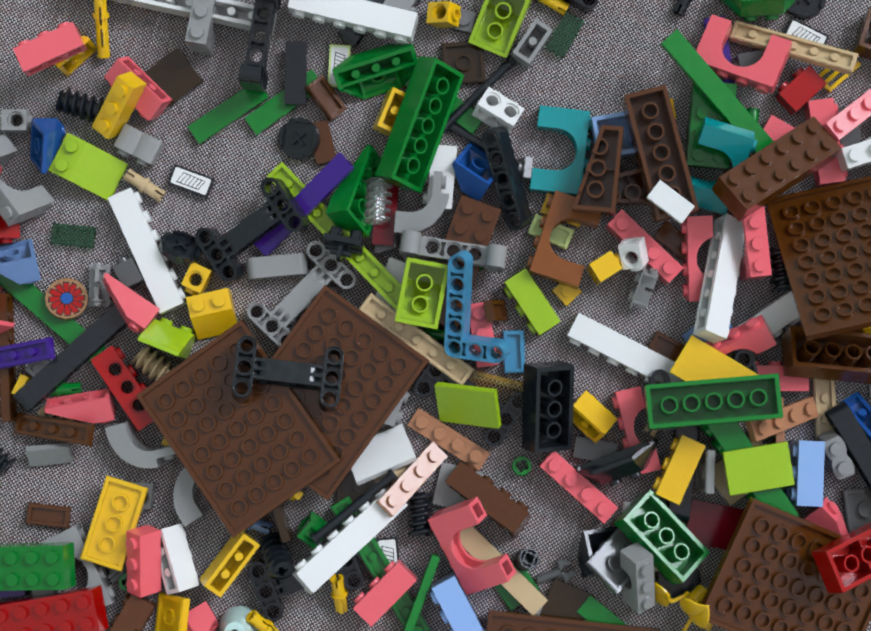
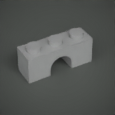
M636 542L620 550L621 568L630 577V581L622 589L623 601L637 614H640L656 605L653 554Z

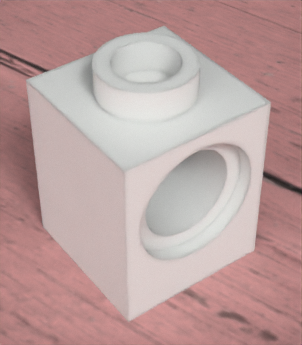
M644 237L625 238L618 245L623 270L639 271L648 263L649 258ZM630 252L635 253L638 258L632 257Z

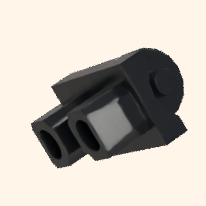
M332 226L329 233H324L325 249H329L330 254L336 255L337 262H342L344 257L351 258L352 254L363 255L364 248L361 231L351 230L350 236L345 237L343 236L342 228Z

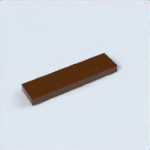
M17 413L13 434L92 446L95 425Z

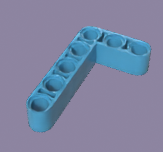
M460 250L451 256L448 261L445 352L453 358L499 363L510 353V345L506 340L470 335L473 256L466 250ZM457 257L464 261V266L458 264ZM456 279H460L462 281L463 287H460L456 283ZM455 300L461 302L462 308L456 305ZM454 321L460 323L461 329L455 326ZM454 341L460 345V349L454 346ZM474 344L480 347L481 352L475 350ZM494 347L499 348L502 355L497 354Z

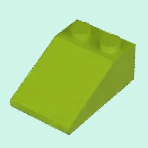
M484 0L468 43L507 58L532 0Z
M67 132L48 171L108 201V197L114 195L129 164Z
M412 257L406 258L395 316L396 322L438 329L447 284L448 264Z
M161 317L160 321L154 319L139 336L138 341L187 359L197 336L192 334L193 329L183 325L179 329L172 326L173 321Z

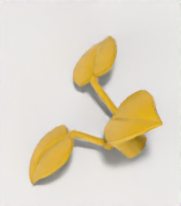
M655 582V602L668 607L669 603L672 604L680 600L682 610L689 616L682 631H687L691 622L703 629L708 626L710 618L709 605L701 604L707 592L704 586L698 585L691 592L686 591L676 598H670L668 591Z

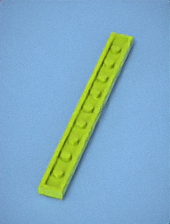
M283 162L267 175L268 178L281 179L294 198L305 187ZM321 203L308 216V219L324 235V233H329L332 226L336 225L326 215L327 207ZM343 229V236L349 237L350 231ZM364 246L362 256L352 254L351 258L345 257L397 311L401 284Z

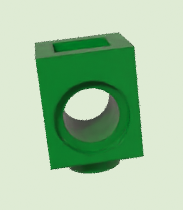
M311 510L298 524L297 537L314 549L317 544L310 537V534L312 532L316 533L327 522Z

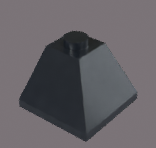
M617 526L582 531L578 551V562L582 578L596 576L585 563L618 528Z

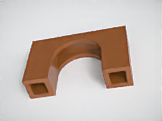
M555 190L554 196L549 195L546 207L550 208L548 215H543L539 226L543 228L541 236L536 235L533 247L537 248L535 255H530L526 267L530 268L529 274L577 289L585 266L557 256L550 245V234L555 227L566 222L577 223L596 230L601 215L573 212L572 206L576 197Z

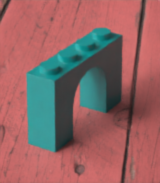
M539 106L536 130L558 132L566 135L574 144L575 159L570 166L562 170L532 168L529 192L550 193L554 195L556 190L568 195L577 196L583 179V171L585 172L588 164V159H585V153L590 150L591 138H587L588 130H592L590 111Z
M705 117L698 135V144L726 153L732 161V168L748 159L749 153H753L757 145L755 132ZM690 176L698 207L725 215L728 208L712 190L716 181H707Z

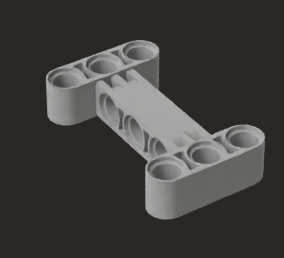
M402 230L399 248L401 257L418 259L422 257L448 262L450 256L447 250L449 247L455 246L459 251L466 250L470 252L471 250H478L481 257L473 261V266L484 267L486 271L503 273L505 269L507 246L498 244L483 246L422 236L420 232ZM429 243H435L438 246V251L430 254L426 251V246ZM457 257V262L464 264V261Z
M320 241L310 242L306 249L307 255L316 266L272 311L260 302H253L247 308L248 317L279 347L282 344L283 338L291 332L288 327L313 302L324 285L328 287L334 281L341 289L349 291L354 289L357 284L354 273L342 262H337L338 266L334 271L326 269V264L332 260L336 261V256L330 254V250L325 249V245ZM314 246L322 248L320 256L315 257L311 255V249ZM345 275H350L353 278V282L349 286L341 284V279ZM255 307H261L263 310V314L259 318H254L252 315V310ZM271 321H276L278 329L270 333L267 330V325Z

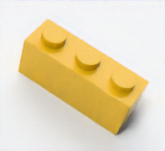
M131 71L118 75L92 128L106 139L118 136L124 124H127L147 83Z
M679 435L678 438L674 437L669 448L672 449L669 458L665 457L661 465L663 472L660 477H656L652 488L655 489L653 493L680 505L706 445L684 435Z
M246 532L241 533L236 538L231 536L199 580L204 587L221 598L260 547V544Z

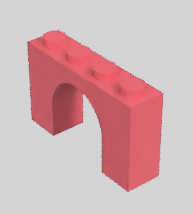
M712 14L697 47V53L720 79L733 80L742 87H753L762 94H767V92L773 94L792 50V41L772 34L765 52L758 62L746 67L735 66L723 55L724 46L732 30V21Z
M763 206L741 220L745 241L744 257L741 259L739 268L741 282L762 280L772 275L765 208Z
M478 496L438 510L428 519L430 528L435 533L440 547L449 560L450 567L454 570L459 584L464 589L466 595L506 583L516 573L507 553L488 560H480L467 553L461 543V530L478 525L487 516Z

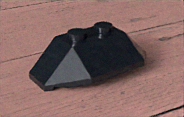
M656 437L574 468L577 473L601 485L609 483L611 487L622 483L621 478L629 476L630 479L641 476V471L647 469L659 440Z

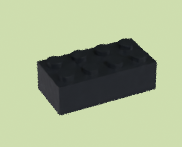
M564 361L524 364L523 449L535 454L572 449L573 364Z

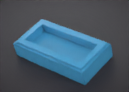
M524 330L502 331L503 339L510 345V353L503 359L504 373H524Z

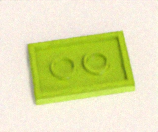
M437 382L434 385L440 421L499 429L502 425L497 389Z
M787 441L722 452L730 496L795 485Z

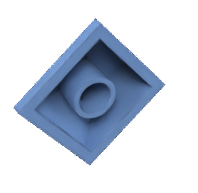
M32 239L0 245L1 275L18 284H32L41 280Z

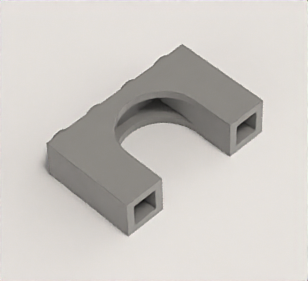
M216 0L192 1L185 42L193 53L213 56L216 34L213 30Z
M6 134L0 136V165L8 163L17 152V149ZM0 178V215L9 227L45 213L55 202L43 185L26 191H20L9 187Z
M80 524L75 525L41 542H74V558L80 560L88 572L86 588L101 585L105 607L116 602L115 597L117 594L112 585L109 586L106 580L107 572L105 568L80 559L88 535L84 527L81 528Z

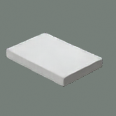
M403 424L376 434L351 468L358 486L387 474L389 469L394 471L417 461Z

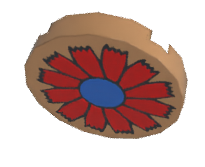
M59 279L53 282L46 291V308L54 317L65 321L74 320L84 313L88 305L87 290L83 284L75 279Z

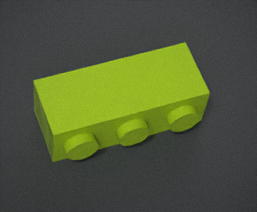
M526 268L503 283L505 285L503 291L509 299H514L517 304L514 306L521 317H526L528 320L526 325L532 334L536 333L537 336H540L561 322Z

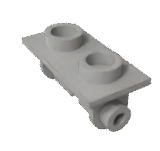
M89 264V307H110V295L103 284V276L105 273L111 275V264Z
M646 264L643 270L637 272L635 281L638 282L636 289L633 287L631 289L628 300L632 302L629 308H632L633 303L637 304V308L642 310L648 307L652 292L645 290V288L654 290L659 278L658 270L654 268L647 270Z

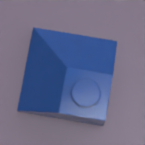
M32 118L30 159L41 174H46L62 144V138L65 137V127L57 118Z
M469 142L455 159L452 166L461 191L471 199L480 201L494 181L486 152Z

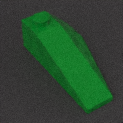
M367 145L353 165L355 169L336 189L326 210V215L337 227L350 232L351 230H359L362 232L363 237H369L374 222L375 213L372 212V205L377 198V194L374 193L375 183L379 180V177L375 174L381 157L371 145Z

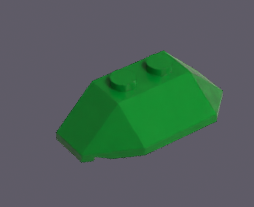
M796 0L719 1L739 19L744 18V22L757 21L758 17H766L767 21L778 20V16H782Z
M389 43L349 56L333 68L332 72L339 91L364 100L386 93L392 87L397 89L404 87L413 74L418 59L413 44Z

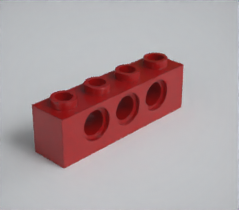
M110 346L90 361L132 423L140 431L153 422L145 409L139 411L134 406L135 400L138 399L136 395L147 387L143 382L140 384L136 379L138 374L132 365L127 366L123 360L126 356L121 348ZM118 363L121 366V373L119 375L111 373L110 367L112 364ZM125 381L132 382L134 388L131 393L123 391L122 385Z

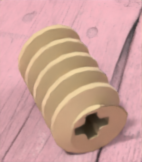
M149 345L135 356L131 364L137 362L135 365L136 369L143 367L142 374L150 373L148 379L153 380L156 378L157 381L171 371L169 369L171 362L163 364L165 357L162 356L157 359L158 351L150 353L152 346Z

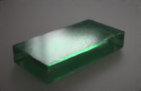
M566 11L545 49L564 58L585 21Z
M53 223L51 244L94 249L97 228Z

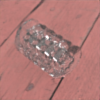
M368 178L367 194L365 195L367 201L365 208L367 210L364 211V216L366 217L364 223L368 225H381L384 222L391 221V218L385 216V214L391 213V209L386 208V206L392 205V201L386 198L392 197V193L387 190L393 189V185L387 183L382 178Z

